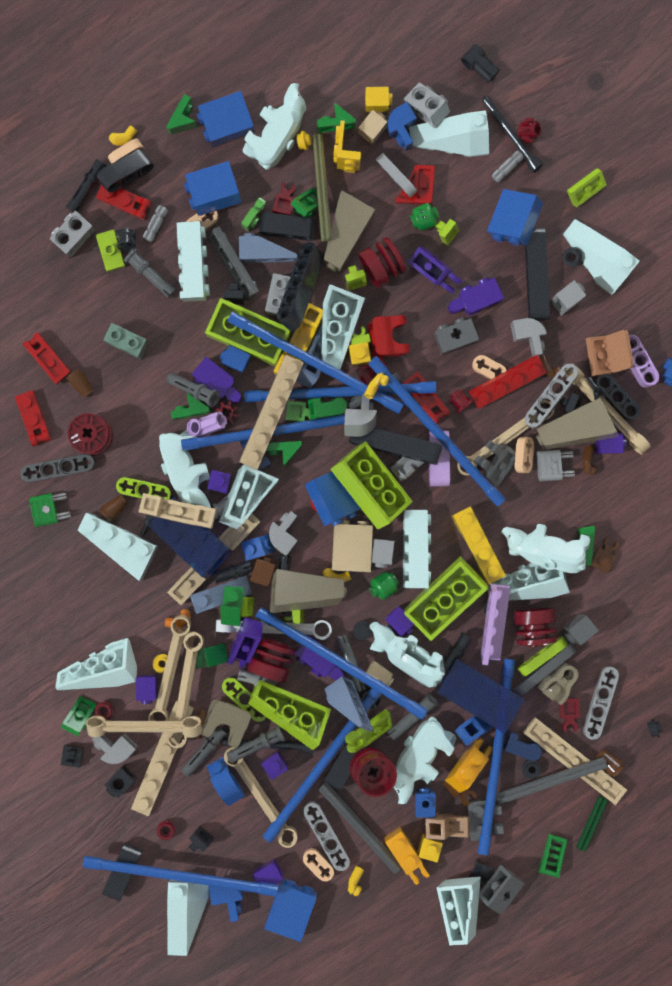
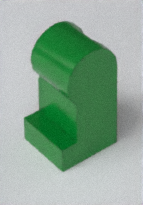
M320 398L308 400L310 419L343 414L345 409H347V402L343 398H334L324 403H321Z

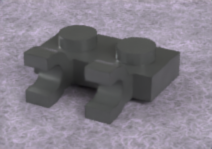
M489 440L485 447L496 454L492 462L490 463L480 456L474 462L485 470L482 475L498 487L514 465L516 452L505 444L501 447L499 444Z
M486 799L468 800L470 802L468 813L471 841H476L480 838ZM495 804L494 815H501V804ZM492 824L491 833L504 834L503 824Z

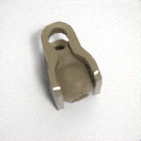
M563 662L536 684V687L542 690V693L552 701L562 705L568 698L570 689L578 678V671L573 666Z
M214 699L207 711L201 735L210 737L217 726L227 724L230 730L228 745L237 748L248 727L251 715L238 706Z

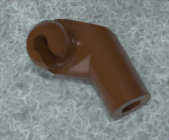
M547 355L540 356L539 358L547 372L545 374L553 379L561 367L554 369Z
M586 446L583 455V470L587 475H595L597 471V466L591 465L595 450L592 446Z

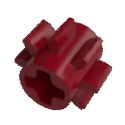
M525 118L524 122H521L518 126V136L521 140H525L526 143L534 142V139H538L541 135V125L537 120L534 121L533 118Z
M229 401L228 406L221 402L222 407L215 410L222 412L223 415L226 412L225 409L231 410L232 412L229 413L230 417H225L231 424H234L233 419L239 417L236 414V410L239 407L233 408L231 401Z

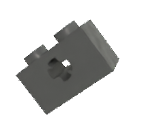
M465 317L454 321V325L448 326V324L437 327L438 331H435L434 337L441 355L479 341L471 318L467 320ZM453 331H456V334L457 332L460 334L458 339L452 338Z
M580 613L562 627L565 631L563 633L564 637L569 642L582 645L599 631L587 615Z
M500 865L480 891L479 898L487 907L502 915L525 883L514 872Z

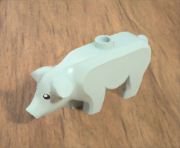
M297 83L290 84L284 96L283 106L278 109L273 108L271 105L268 108L265 106L261 111L260 116L267 122L263 129L262 137H258L249 131L244 139L246 143L243 153L249 158L257 159L258 163L266 170L276 166L286 150H291L295 142L293 139L299 131L306 106L304 99L299 94V84Z
M187 430L183 431L180 435L175 433L161 434L159 436V447L164 463L161 464L164 475L168 474L170 482L181 502L211 508L207 497L199 489V485L210 479L206 464L194 465L188 450L182 451L181 446L182 439L197 436H191Z
M537 524L536 529L530 534L510 527H505L501 531L507 538L509 554L521 555L529 562L543 566L548 570L554 569L566 573H578L585 570V551L590 545L589 536L581 535L579 540L566 542L558 537L547 536V527L542 524Z
M378 622L370 624V629L374 634V642L370 647L371 650L377 652L386 651L389 660L396 667L426 687H436L442 682L445 668L443 657L439 653L433 652L432 656H430L425 649L417 645L418 640L414 636L409 635L408 638L397 637L388 625L383 626Z
M430 717L421 723L414 735L409 736L404 743L406 747L396 765L397 781L394 789L399 797L398 804H406L412 795L415 781L421 779L428 784L437 777L439 772L431 765L437 755V749L444 751L448 756L455 749L453 745L457 739L456 736L450 731L444 730L441 723L435 717Z

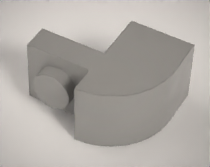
M531 318L512 321L510 325L514 342L529 340L532 357L535 355L540 357L543 351H545L544 342L540 340V337H544L547 334L544 326L539 321Z
M362 394L361 410L345 409V436H364L369 434L376 426L377 410H373V402H370V399L366 398L364 394Z
M292 511L289 514L286 512L279 520L282 523L280 526L273 522L269 530L271 543L285 556H287L298 541L286 532L298 517Z
M125 733L115 744L105 735L92 738L94 741L93 745L99 751L105 752L100 759L109 764H118L125 761L138 748V745Z

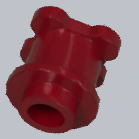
M457 389L450 395L452 399L449 402H453L458 408L457 413L474 401L473 398L470 400L467 397L464 389L462 391Z

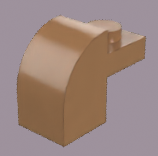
M435 814V817L426 818V839L445 840L449 836L466 838L470 836L469 816Z

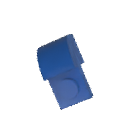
M408 102L392 111L387 125L389 139L397 136L395 137L399 147L403 146L405 151L413 146V141L406 129L415 125L417 120Z
M483 709L460 725L455 732L464 744L469 746L494 727L495 724Z
M224 757L207 766L211 776L210 780L215 790L228 806L245 797L239 781L233 776Z
M208 886L212 906L227 903L230 921H238L240 914H242L241 902L237 901L243 900V891Z

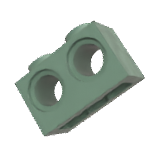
M111 323L103 339L107 344L138 359H142L149 345L145 338Z

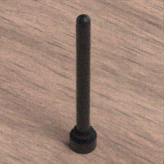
M484 96L482 102L527 160L529 171L534 173L544 165L542 160L531 154L490 98Z
M224 738L221 741L223 746H229L228 738ZM242 739L238 747L252 740ZM279 741L271 745L270 748L301 750L305 754L313 755V750L302 742Z

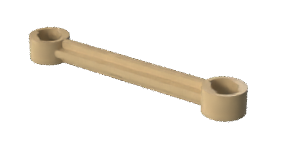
M577 367L578 377L573 384L577 385L591 401H594L592 386L585 378L583 372ZM573 369L565 370L566 378L574 376ZM598 396V398H601L614 426L627 438L631 447L637 453L643 455L651 447L649 442L637 433L603 396Z
M543 400L540 403L547 404L549 407L551 406V402L546 400ZM554 409L546 418V420L552 417V415L554 414ZM538 413L534 417H529L531 420V424L533 422H538ZM525 417L492 440V442L502 447L530 428L525 422ZM484 446L473 455L466 457L477 468V464L474 461L478 456L485 460L494 453ZM457 462L458 472L461 475L468 476L469 474L463 472L460 464Z
M185 615L176 616L171 623L173 636L156 706L150 712L148 721H156L153 715L155 712H162L165 715V721L169 719L167 711L169 697L184 636L191 628V621ZM178 619L185 620L188 626L187 630L180 632L176 627L175 621Z
M193 631L188 633L183 641L186 655L174 721H182L187 717L197 654L204 644V638L199 632ZM194 635L199 636L201 643L195 648L189 647L187 644L188 638ZM169 732L167 742L171 747L181 748L185 745L188 737H185L180 744H175L172 742L171 736L178 732Z
M93 716L86 721L87 732L91 737H100L106 732H183L185 737L193 738L202 733L201 720L196 716L186 717L182 721H105V718L102 716Z
M230 746V747L226 750V752H229L230 750L235 749V748ZM225 752L224 760L226 764L235 767L271 823L274 822L279 816V812L243 760L244 758L231 764ZM285 823L278 834L280 845L286 848L294 846L298 837L296 829L292 826H287ZM285 830L293 832V841L290 843L282 840Z

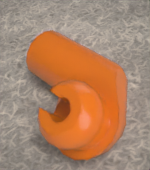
M182 609L180 615H185L191 619L190 610ZM165 618V627L171 628L174 618ZM183 619L175 621L177 628H182L187 624Z

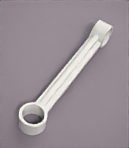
M221 619L216 620V632L239 631L240 626L222 625ZM326 620L301 624L285 622L304 635H314L320 640L328 638L332 631L330 624ZM258 621L263 623L262 633L284 634L275 627L263 621ZM322 622L327 624L329 628L328 634L324 637L318 636L315 633L316 625Z

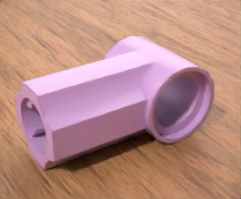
M216 412L200 419H191L187 424V431L191 436L207 437L215 431L224 429L227 420L222 412Z

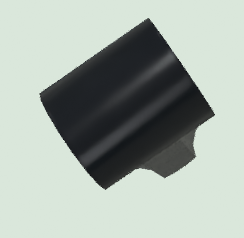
M474 44L461 57L463 65L469 70H474L487 83L491 82L500 71L486 57L484 50L477 44Z

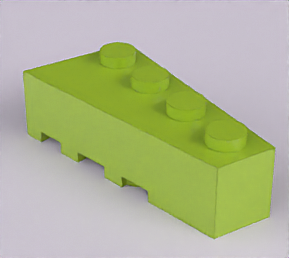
M261 680L254 686L248 703L312 750L320 744L331 711L327 707Z

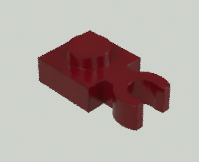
M283 182L280 189L281 194H276L272 213L291 216L293 210L291 203L295 199L291 196L295 192V185H292L291 190H286L285 182Z
M567 698L562 705L559 704V718L565 719L562 724L564 732H567L569 724L573 725L574 732L578 730V725L574 722V718H580L579 698Z

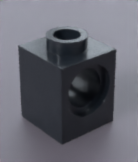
M123 765L104 786L107 787L106 791L111 796H116L119 799L137 777ZM115 779H122L124 787H118L115 784Z

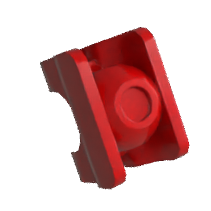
M404 315L379 316L368 323L367 328L371 341L370 352L373 358L376 356L378 358L403 356L410 353V346L408 344H399L392 337L394 328H399L406 324V317Z

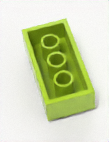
M220 298L205 331L206 336L227 346L231 345L250 354L254 358L276 367L283 350L227 322L233 311L287 342L292 331H289L284 325Z
M366 441L352 449L330 469L377 529L390 524L413 502Z
M460 556L429 585V588L424 589L405 607L404 614L432 641L488 589L487 583Z

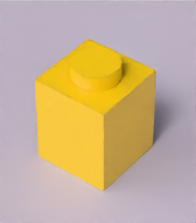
M366 87V112H371L372 110L375 112H388L389 105H392V93H389V87Z
M368 342L349 345L348 350L352 367L367 365L371 361Z
M422 833L417 850L418 857L438 862L443 845L442 840L426 839V834Z

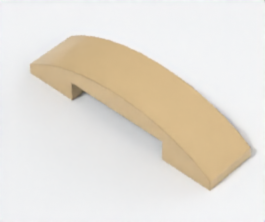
M143 493L139 513L211 529L217 511L214 508L187 504Z

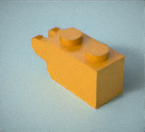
M478 738L474 745L466 750L445 779L459 793L470 788L489 760L488 756L493 748L489 745L483 752L479 751V747L483 744L482 738Z
M398 827L384 837L386 845L406 875L409 874L416 885L420 882L413 871L418 867L423 876L426 878L430 876L423 865L422 859L418 857L416 849L401 827Z

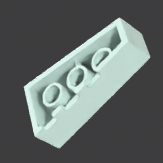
M200 221L177 223L178 250H180L178 264L179 268L182 269V273L179 275V283L181 289H183L180 292V299L184 302L206 301L207 296H210L209 284H206L205 277L208 276V265H204V257H207V247L203 246L206 230Z
M428 510L403 511L404 588H429V583H431V572H428V564H431V552H428V545H431V533H428V526H431V514H428Z
M91 513L85 514L78 528L81 534L138 581L143 580L159 547L158 545Z

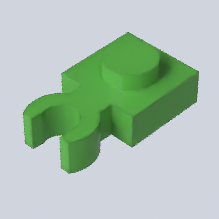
M260 197L258 198L254 207L250 209L242 221V228L249 232L251 228L254 229L260 221L258 218L259 214L266 206L265 200Z
M287 401L285 408L286 421L301 422L305 421V417L309 420H314L310 419L309 408H306V403Z

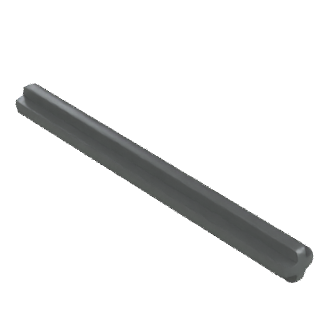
M602 757L496 794V799L499 804H503L606 769L608 765L605 758Z
M324 782L319 787L322 795L395 874L398 873L402 867L393 854L336 791Z

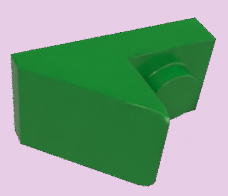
M186 94L183 95L166 126L168 133L171 135L197 127L196 122L187 117V115L191 114L194 106L191 97Z
M334 103L335 118L325 116L317 120L318 133L336 131V126H340L341 120L345 121L344 130L356 129V119L336 103Z
M314 187L296 197L291 203L294 207L293 209L301 217L310 218L319 209L317 190Z
M188 393L189 408L183 405L175 407V411H170L174 421L211 413L209 407Z
M302 441L269 443L265 452L272 456L279 455V452L283 451V464L286 466L302 447Z
M225 586L223 605L220 608L222 625L241 626L245 588Z
M225 643L199 649L195 669L212 667L228 662Z
M79 696L63 721L61 728L79 736L81 731L85 730L86 721L91 718L97 704Z

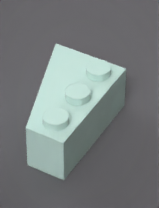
M244 464L236 474L219 522L238 529L279 479Z
M480 877L446 879L436 888L449 945L468 944L476 936Z

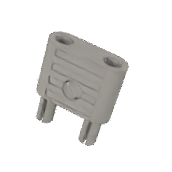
M537 451L536 460L539 482L562 480L563 477H574L575 474L563 475L564 473H575V471H562L561 458H573L574 455H563L573 454V451Z

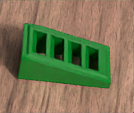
M595 526L577 528L578 540L581 535H586L590 538L589 548L585 551V565L591 566Z
M548 834L538 873L559 878L568 839ZM551 841L560 843L561 848L551 845ZM549 850L559 851V855L549 853ZM548 857L557 859V862H551L547 859ZM546 865L555 867L554 871L546 869Z

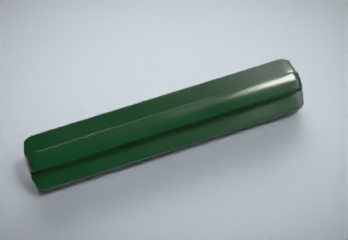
M598 796L577 843V848L584 852L587 851L608 804V800L602 796Z

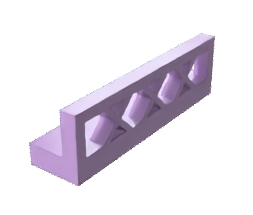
M490 584L481 648L482 665H488L489 659H501L510 586Z

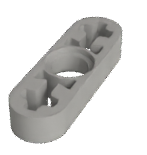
M383 153L375 159L410 198L417 192L413 184Z

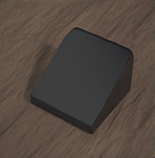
M476 860L469 878L480 877V883L486 885L494 874L495 869L488 864Z

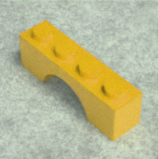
M308 303L302 323L295 330L289 343L307 352L323 320V309ZM284 351L273 372L277 375L285 355L301 362L302 360Z
M467 507L452 515L460 534L466 541L484 581L489 585L506 576L472 508Z

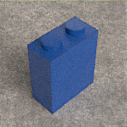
M241 91L198 106L199 113H197L199 123L200 125L204 124L206 129L203 131L206 142L210 141L212 147L246 136L249 131L255 132Z
M229 161L185 174L187 182L184 183L187 194L191 193L192 198L189 199L192 210L196 209L198 216L242 203Z
M503 189L487 232L494 241L500 243L508 241L514 246H519L520 244L527 246L544 203L537 195Z
M332 471L305 484L324 526L329 524L335 526L342 523V518L345 516L347 519L358 515L357 511L361 509Z
M290 879L282 880L278 886L277 897H274L264 929L301 942L317 898V892L309 886H298L296 882Z

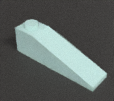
M486 110L444 118L435 128L428 123L409 127L410 137L413 141L412 147L440 150L449 154H461L466 157L489 155V128Z
M576 219L563 234L571 247L581 251L583 265L589 270L596 284L610 295H613L639 262L628 251Z
M329 285L323 302L322 361L340 370L365 298Z
M529 563L526 566L523 564L514 573L505 574L506 576L491 583L510 586L509 600L552 598L570 593L565 572L554 569L548 570L534 563ZM487 584V586H488V595H489L490 584H489V585Z
M126 638L106 645V649L98 654L95 652L90 654L89 659L81 663L77 661L57 673L56 689L119 687L136 682L137 664L130 640Z
M169 880L167 901L168 955L187 956L209 898L208 885Z

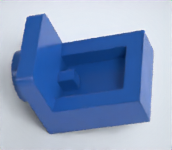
M671 357L670 359L667 358L662 368L664 371L660 378L664 380L666 385L672 387Z
M269 534L241 542L246 561L274 552Z

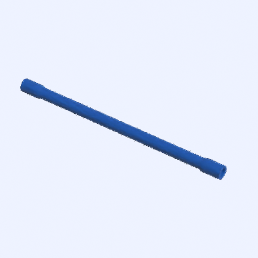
M233 311L230 314L227 322L252 333L363 394L368 387L365 383L255 325L245 317ZM378 390L373 397L374 400L398 414L404 403Z
M377 356L374 357L368 365L377 374L384 373V375L389 377L387 384L485 491L490 500L496 506L501 505L505 501L502 494L489 483L405 390Z
M436 381L401 384L408 393H436ZM379 385L377 389L385 395L396 394L389 385ZM352 387L292 389L288 399L362 396L363 393ZM244 391L245 402H262L266 400L269 391Z
M345 415L277 425L272 436L343 425L345 423ZM253 429L200 438L182 439V451L249 440Z
M263 607L257 612L255 617L275 627L401 705L421 720L424 718L428 709L380 682L283 622Z
M504 659L503 680L482 831L478 845V854L489 855L491 830L511 685L516 660Z
M371 688L367 697L362 702L366 713L382 695L373 688ZM351 720L347 722L291 800L263 834V838L270 843L274 841L282 830L283 825L346 742V735L357 727Z
M85 856L83 860V868L142 875L254 892L277 897L278 892L277 884L256 883L104 860L103 858Z

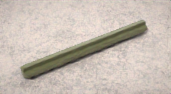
M314 134L313 148L321 240L328 242L331 241L323 135Z

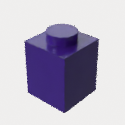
M619 434L615 438L596 441L597 455L621 454L626 449V439L623 438V434Z
M212 470L207 489L228 494L232 475Z
M399 605L385 617V620L400 636L403 634L407 636L414 630V623L404 614Z
M138 675L136 677V701H141V704H152L153 700L158 698V675Z
M276 750L261 762L271 780L288 770L289 766L279 750Z
M274 858L255 869L254 877H252L256 883L277 884L283 880L284 874Z

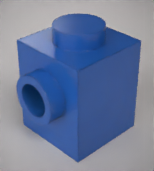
M229 345L228 349L224 348L220 359H222L221 363L224 366L244 374L251 355Z
M420 787L419 790H415L416 817H435V792L429 787Z

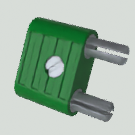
M65 492L55 495L48 493L29 498L35 527L59 523V520L71 517V515H67L71 514L70 511L57 512L55 501L67 499V496H64L67 495Z

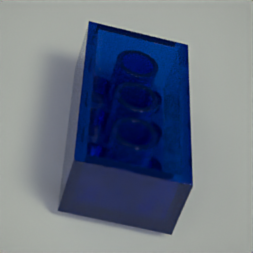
M173 497V498L171 499V500H174V501L181 502L180 500H178V499L175 498V497ZM154 517L148 524L165 543L205 579H208L233 552L209 528Z
M456 659L437 692L504 734H507L526 699L459 659Z

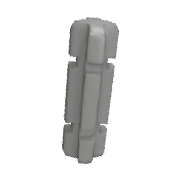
M516 151L499 167V170L492 174V178L497 183L500 182L504 176L516 167L517 163L519 164L523 160V154L520 151Z
M161 205L157 207L156 214L153 215L147 227L148 231L146 230L143 238L149 242L154 240L155 233L158 232L163 222V217L168 212Z

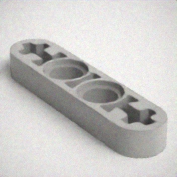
M564 365L527 412L525 422L530 428H538L542 425L578 377V370L575 365ZM573 369L574 376H568L566 382L569 383L566 385L559 377L564 379L566 376L565 370ZM554 384H561L563 391L559 394L552 391ZM543 399L551 401V406L548 409L541 408L540 403ZM536 407H538V409L545 414L544 416H542L540 413L537 417L539 422H533L531 424V420L529 417H534L538 413L535 410Z
M606 666L600 671L583 726L584 735L592 740L598 739L602 734L618 682V671L611 666ZM610 670L614 674V677L608 680V684H612L611 688L601 684L602 681L606 683L607 677L605 672L609 673ZM602 688H606L609 692L608 697L605 699L599 697V691ZM595 707L603 709V714L600 717L593 715ZM591 718L600 721V724L595 723L594 728L597 732L592 733V735L588 731V728H592L594 722L590 721Z
M315 801L307 802L304 806V815L333 867L338 871L346 870L350 864L349 856L321 806ZM309 806H312V808H317V817L322 815V818H318L314 823L312 822V820H315L314 815L312 813H307L309 811ZM318 823H326L327 830L319 832L316 828ZM333 839L337 842V846L334 849H329L326 847V842ZM339 851L341 859H346L344 865L337 864L338 858L334 854Z

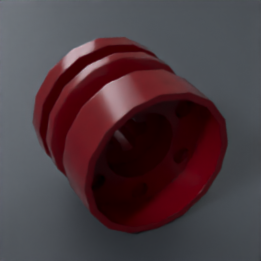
M388 237L382 239L383 246L380 242L375 243L377 253L370 247L358 253L363 268L378 289L389 283L387 273L397 278V270L400 274H404L407 271L400 251Z
M84 413L75 417L67 431L68 440L72 447L79 452L91 456L106 452L112 445L114 438L113 429L109 422L92 413ZM87 430L92 431V432H91V435H92L91 438H90V437H86V436H87V432H86Z
M555 608L514 611L515 624L524 626V629L516 631V635H525V638L516 639L517 645L540 647L558 642L557 636H548L550 633L557 632V629L547 626V624L556 621Z
M261 638L259 645L264 646V648L257 647L255 652L261 654V657H252L247 670L274 681L286 682L289 669L282 664L283 662L292 663L293 659L285 655L295 656L296 650L283 642L270 638Z
M370 747L361 749L353 756L350 762L349 770L351 777L364 794L370 797H381L389 793L395 786L397 781L396 767L381 750Z

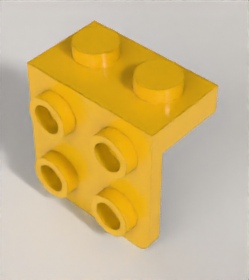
M341 120L340 126H336L335 144L338 145H334L333 162L337 163V169L344 170L347 173H355V171L360 170L361 152L343 150L345 121Z

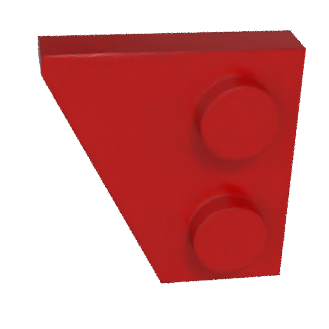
M415 165L408 180L417 189V192L410 198L402 189L399 196L395 199L396 204L422 205L429 203L432 205L435 166Z

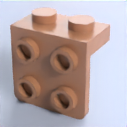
M621 330L606 336L586 338L592 376L613 374L633 368V356L627 330Z

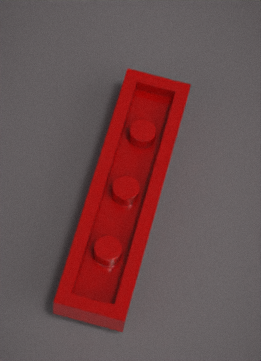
M535 355L469 392L478 409L547 372L539 356Z

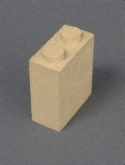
M343 520L342 523L334 526L332 570L371 572L373 526H369V522L357 521V525H350V521Z

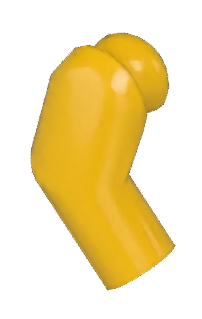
M130 125L125 133H111L109 141L113 145L123 146L132 140L137 130Z
M384 373L377 374L369 383L364 396L368 399H373L379 385H387L389 377L384 375Z
M326 568L322 572L323 577L342 579L344 582L351 580L348 571L336 574L331 568Z
M358 866L354 868L348 883V892L354 896H358L362 890L357 884L364 870Z

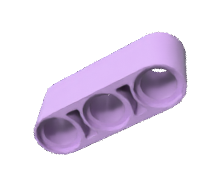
M629 335L630 341L634 345L633 349H631L634 366L630 369L640 386L645 388L653 386L658 382L659 374L640 339L635 335ZM636 357H640L642 359V366L636 364ZM646 373L651 375V383L646 382L644 378Z
M429 431V441L442 445ZM443 431L449 437V431ZM444 446L442 447L438 465L429 464L430 486H450V453Z

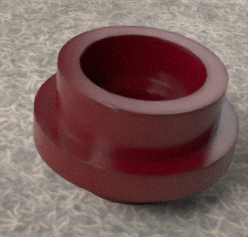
M107 701L98 703L94 711L95 716H102L105 718V721L111 719L114 715L113 705ZM103 707L108 709L107 714L102 713Z
M169 820L160 822L157 826L158 837L162 840H170L174 837L176 833L175 824ZM169 827L170 832L165 833L163 828Z

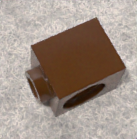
M262 556V559H257L250 581L269 587L276 564L272 563L273 559Z

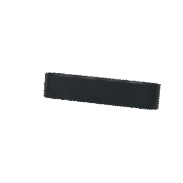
M535 227L528 245H524L528 318L549 320L550 305L545 227Z
M307 242L301 247L277 312V319L289 331H295L300 327L324 261V254L313 242Z
M374 428L367 435L359 437L350 436L349 443L357 446L366 441L373 450L433 465H438L443 447L434 442Z

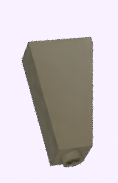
M341 191L331 228V241H328L324 256L325 267L332 272L336 270L338 272L342 271L375 214V209L344 191Z
M598 398L537 428L539 435L536 437L541 446L545 445L547 449L615 438L619 434L601 398Z
M277 569L272 577L270 612L277 613L339 605L342 599L346 597L347 589L344 587V580Z

